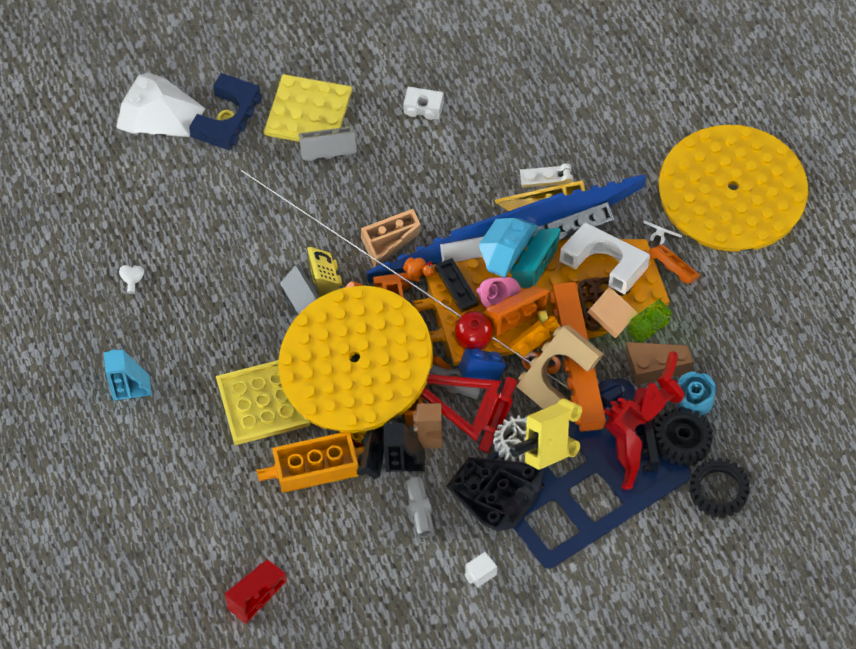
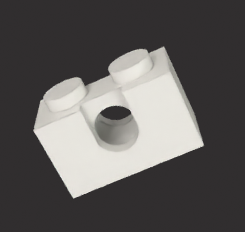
M408 87L403 103L404 114L410 117L423 115L429 120H439L444 103L443 92Z

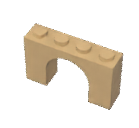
M569 325L559 326L555 330L553 340L545 343L541 349L543 351L539 357L536 356L529 364L531 368L528 372L524 371L518 378L520 382L516 387L542 409L557 404L563 398L569 400L552 386L548 380L547 366L552 357L558 354L566 355L586 371H590L604 355Z

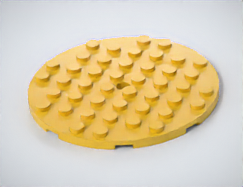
M718 125L690 134L677 143L669 152L660 171L659 194L666 215L684 235H688L698 241L699 244L713 249L740 252V250H756L769 246L782 239L801 219L805 210L808 182L800 160L787 145L776 137L748 126ZM729 184H734L738 186V189L732 190L728 186Z
M346 287L316 299L303 309L292 322L284 336L279 352V377L288 400L298 413L309 422L323 429L337 430L339 432H365L384 426V423L398 415L401 416L418 399L427 384V378L432 368L433 345L429 330L422 316L406 299L394 292L379 287ZM355 354L360 355V359L357 362L350 361Z

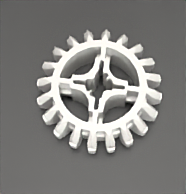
M520 415L517 416V419L510 416L509 421L504 419L503 425L499 424L497 426L498 431H495L493 444L495 445V451L499 452V457H505L504 461L525 462V453L512 457L509 449L513 445L526 440L527 415L524 419H521ZM513 432L512 436L504 440L509 433Z

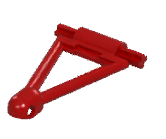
M429 374L427 384L487 389L473 425L465 421L427 388L423 389L420 396L430 404L441 403V413L474 441L477 442L479 434L483 430L484 435L478 450L489 453L495 438V431H498L497 426L499 424L503 425V420L507 418L513 403L511 397L518 381L507 377L499 394L496 392L500 385V380Z

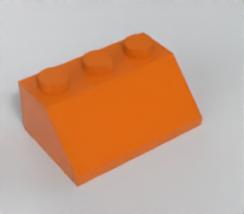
M534 285L530 288L522 289L514 296L506 297L496 305H490L485 310V316L491 321L495 336L498 337L537 317L538 311L546 310L549 291Z

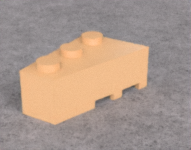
M414 209L361 228V239L368 254L383 263L420 234L421 224ZM370 257L374 267L380 265V263Z

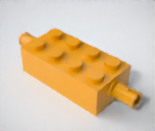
M342 432L274 447L272 451L275 464L272 467L256 469L258 480L261 482L273 478L279 479L281 492L285 493L359 476L356 473L359 455L363 453L364 446L355 448L351 434Z

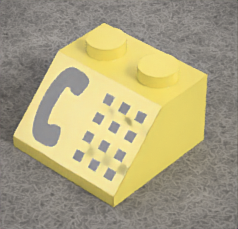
M308 247L309 267L313 282L319 292V298L340 289L342 280L340 275H336L338 270L336 259L332 260L331 253Z

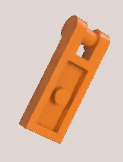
M659 245L649 250L652 259L657 258L660 260L665 268L678 275L682 282L690 284L699 278V273L665 245Z

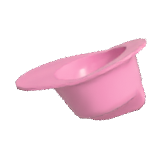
M510 277L489 278L481 283L476 292L479 293L483 305L488 308L492 304L496 305L502 302L508 296L518 294L520 286L515 279Z

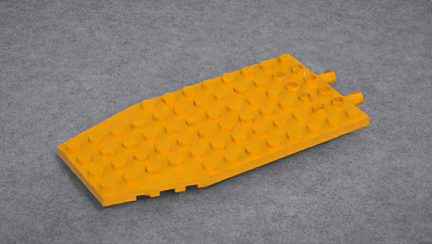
M570 238L558 241L556 253L535 286L545 288L551 292L553 284L576 282L578 288L579 282L584 279L610 277L611 271L619 262L608 254L597 253L588 256L575 270L559 262L561 248ZM620 239L649 254L650 247L647 239ZM483 257L455 262L479 301L477 307L461 313L436 270L432 277H426L428 294L436 300L428 296L429 298L413 301V305L418 312L432 309L439 329L429 332L432 343L443 342L447 358L451 357L453 366L459 365L465 349L458 345L454 336L455 325L460 318L457 314L462 316L467 312L476 311L485 315L487 307L483 305L476 289L486 279L501 277L487 271ZM651 257L648 268L633 284L630 293L620 295L638 312L631 320L632 322L645 314L649 315L668 306L670 302L656 263ZM509 271L506 277L512 278V274ZM601 284L600 288L602 290H607L609 286L607 284ZM583 287L586 290V296H588L589 290L587 287ZM548 294L546 313L549 318L552 316L554 306L553 303H550ZM586 302L585 306L591 308L593 303ZM442 304L446 305L447 307H449L450 309H452L453 311H455L457 314H455L454 312H452L451 310H449L448 308H446V307L443 306ZM538 316L498 337L493 333L492 337L501 343L492 338L490 344L482 349V351H495L501 354V356L516 354L507 348H510L509 343L539 321ZM591 316V321H593V324H596L597 322H595L594 318ZM602 326L597 331H590L586 328L588 339L600 337L608 333ZM550 331L552 336L534 350L542 348L548 341L551 342L555 337L553 335L554 332Z

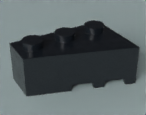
M398 422L384 423L386 472L425 471V450L404 423Z

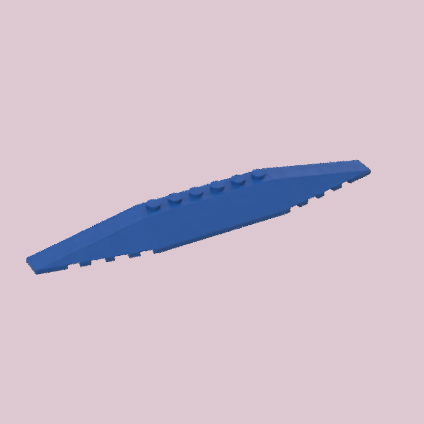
M644 174L623 179L618 184L612 181L608 182L607 186L600 188L595 185L591 186V190L583 192L581 189L573 190V194L570 195L560 193L450 232V236L444 239L438 237L432 240L433 244L425 248L421 245L416 248V252L408 256L404 253L398 256L399 260L391 263L387 261L383 263L385 266L380 264L368 270L367 281L368 283H373V277L395 274L391 270L398 274L406 273L403 270V266L410 257L414 259L423 258L426 264L428 262H432V265L442 262L441 244L483 237L496 219L520 218L542 226L607 202L610 207L644 188L646 177Z

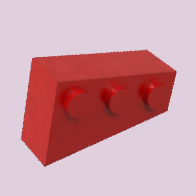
M268 559L260 563L256 569L224 593L228 610L247 624L287 582L286 573Z

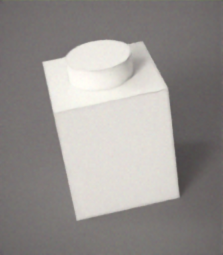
M484 552L465 565V577L470 584L474 583L478 588L497 575V566L487 553Z

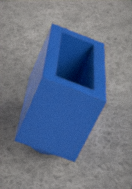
M466 348L458 369L462 377L499 380L506 364L498 352Z

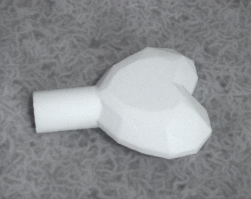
M123 265L120 268L119 274L128 283L127 293L135 294V283L142 279L144 269L141 266L130 267Z

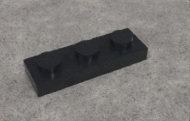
M453 258L435 264V270L460 312L462 313L477 307L479 301Z

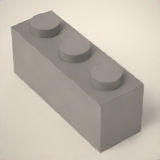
M353 126L299 133L302 160L314 161L322 157L331 159L337 155L351 156L353 153H357Z

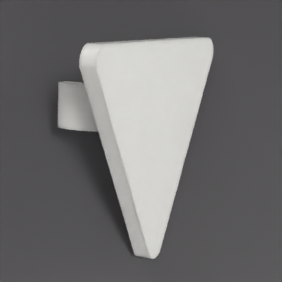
M645 220L643 221V223L657 229L651 235V241H654L655 236L659 235L661 237L660 244H664L665 232L680 238L682 237L678 233Z

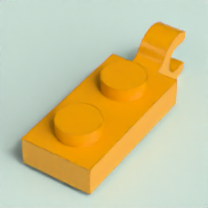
M552 315L544 323L537 321L509 343L510 348L522 357H525L552 336L550 331L554 332L560 326L557 322L558 320Z

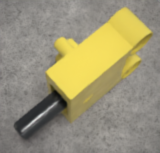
M563 398L557 404L527 416L526 440L510 447L509 452L512 457L525 453V463L540 470L567 457L576 456L580 450V443L568 436L569 420L576 422L582 415V407Z

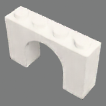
M584 223L561 248L559 262L576 270L588 256L597 253L608 254L619 262L610 273L608 286L626 294L648 268L650 254L592 225Z

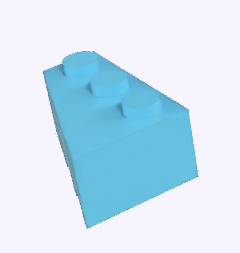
M115 349L103 352L105 373L113 401L152 395L149 374L124 350Z

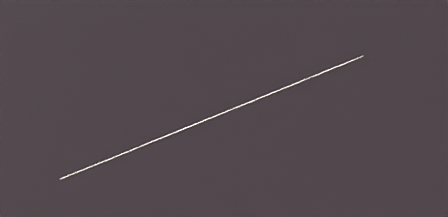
M284 199L285 201H287L288 203H290L291 205H293L294 207H296L297 209H299L300 211H302L303 213H305L306 215H308L309 217H311L309 214H307L306 212H304L303 210H301L300 208H298L297 206H295L294 204H292V203L289 202L288 200ZM311 217L312 219H314L315 221H317L318 223H320L321 225H323V226L326 227L327 229L331 230L330 228H328L327 226H325L324 224H322L321 222H319V221L316 220L315 218ZM337 234L339 237H341L342 239H344L345 241H347L348 243H350V244L353 245L354 247L358 248L357 246H355L354 244H352L351 242H349L348 240H346L345 238H343L342 236H340L339 234ZM391 270L393 273L397 274L399 277L406 280L404 277L400 276L398 273ZM406 280L408 283L412 284L414 287L421 290L419 287L415 286L413 283ZM442 304L443 306H445L446 308H448L449 310H451L452 312H454L455 314H457L455 311H453L452 309H450V308L447 307L446 305ZM547 373L548 376L552 377L554 380L558 381L563 386L567 387L562 382H560L559 380L555 379L553 376Z

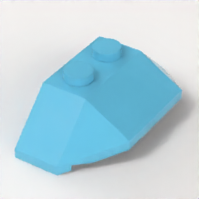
M520 218L496 219L479 243L487 271L505 278L537 230L538 225Z

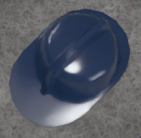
M606 379L598 384L604 411L605 409L612 410L613 405L610 404L611 401L621 404V402H618V398L632 401L635 397L636 391L634 386L625 379Z

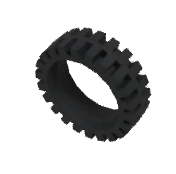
M712 458L709 459L708 463L707 461L702 462L701 466L698 465L690 480L689 492L691 500L693 499V504L698 506V510L701 512L704 510L706 515L713 514V517L716 518L718 515L724 518L726 515L732 516L734 512L738 513L747 501L750 488L749 479H747L748 475L746 472L743 473L744 469L741 466L738 468L736 462L731 464L729 459H726L724 462L722 458H717V461ZM713 472L726 473L736 480L739 486V493L731 502L724 504L714 503L702 495L700 490L702 479L707 474Z

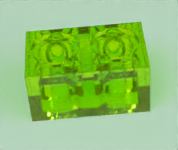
M659 299L631 319L628 331L640 343H643L670 323L672 311Z

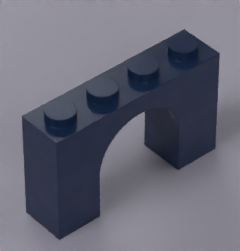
M220 73L213 85L214 96L236 104L239 107L237 113L226 120H215L196 114L189 126L192 138L230 151L232 146L238 143L240 132H244L246 129L247 120L252 118L256 104H260L262 100L260 86Z

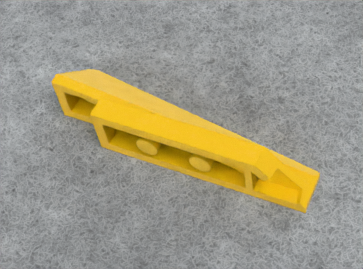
M583 180L496 199L495 203L511 211L560 193L570 195L573 194V190L581 189L583 192L585 187Z

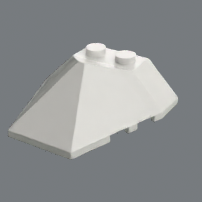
M152 73L138 75L124 98L116 128L132 134L149 133L150 135L166 134L167 136L190 137L189 126L196 114L203 115L205 108L167 79Z

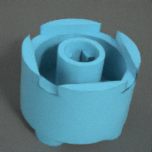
M696 371L682 375L678 380V384L684 391L685 396L680 403H675L677 408H684V412H687V409H692L691 413L694 414L697 411L700 413L699 416L707 414L714 404L716 391L713 379L705 373L699 374Z

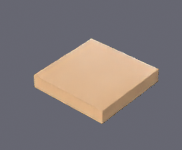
M611 287L587 311L614 338L624 330L638 313Z

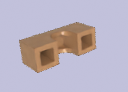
M441 403L417 404V411L413 412L414 437L424 449L442 448Z

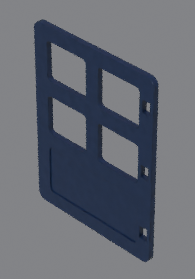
M605 414V419H606V422H607V420H608L610 417ZM569 420L568 436L579 441L580 451L587 458V461L561 478H557L548 466L542 468L544 473L541 483L544 485V488L539 491L537 500L513 529L544 568L552 569L688 482L691 478V471L684 463L682 466H678V462L675 461L673 465L670 463V459L665 461L663 454L661 456L658 454V471L643 472L642 467L649 465L648 456L640 457V468L637 472L633 488L623 490L622 482L625 469L617 459L615 436L605 427L599 430L580 432L579 425ZM642 424L636 427L635 432H643ZM641 439V450L646 449L645 439ZM495 452L486 459L495 460L499 457V452ZM594 473L600 474L623 503L622 506L597 522L590 520L568 492L570 488ZM555 500L580 532L553 550H549L526 522L525 517L548 502Z

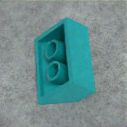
M561 229L538 230L535 237H531L527 244L528 248L526 250L523 249L519 256L520 261L518 264L515 263L510 271L512 278L518 282L520 287L530 288L537 284L557 251Z

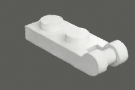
M566 163L555 167L520 170L522 188L572 183L571 165Z

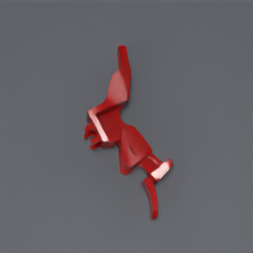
M672 351L667 357L665 369L657 380L661 387L660 390L655 383H650L646 389H636L634 401L618 398V402H621V404H618L616 401L610 402L613 405V412L605 409V414L610 418L604 424V427L615 436L617 459L625 469L622 482L623 490L633 488L637 472L640 468L642 441L634 433L636 427L654 418L665 407L667 401L680 403L684 399V391L676 380L671 379L678 359L677 352Z

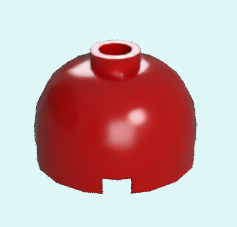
M476 311L467 312L456 322L454 329L455 340L463 349L469 348L473 350L477 348L482 350L492 340V323L483 313Z

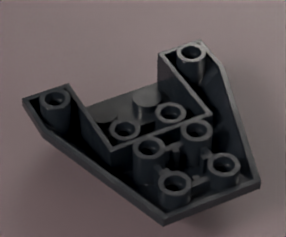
M469 457L446 487L482 525L498 532L515 528L538 498L544 472L542 469L539 470L524 462Z

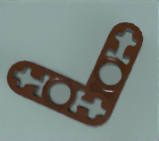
M610 277L584 279L578 284L577 290L585 327L590 331L599 330L601 325L598 322L593 324L591 315L587 313L590 308H587L585 303L592 302L594 304L606 291L602 290L600 285H609ZM583 287H587L589 290L588 296H586V290ZM632 287L626 292V294H623V293H621V292H619V291H617V290H615V289H613V290H614L619 296H620V295H627V294L630 293Z

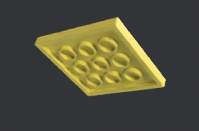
M283 74L265 126L264 135L300 142L299 133L341 128L351 97L352 87Z
M279 360L216 376L234 446L311 426L310 422L293 407L282 388L279 377Z

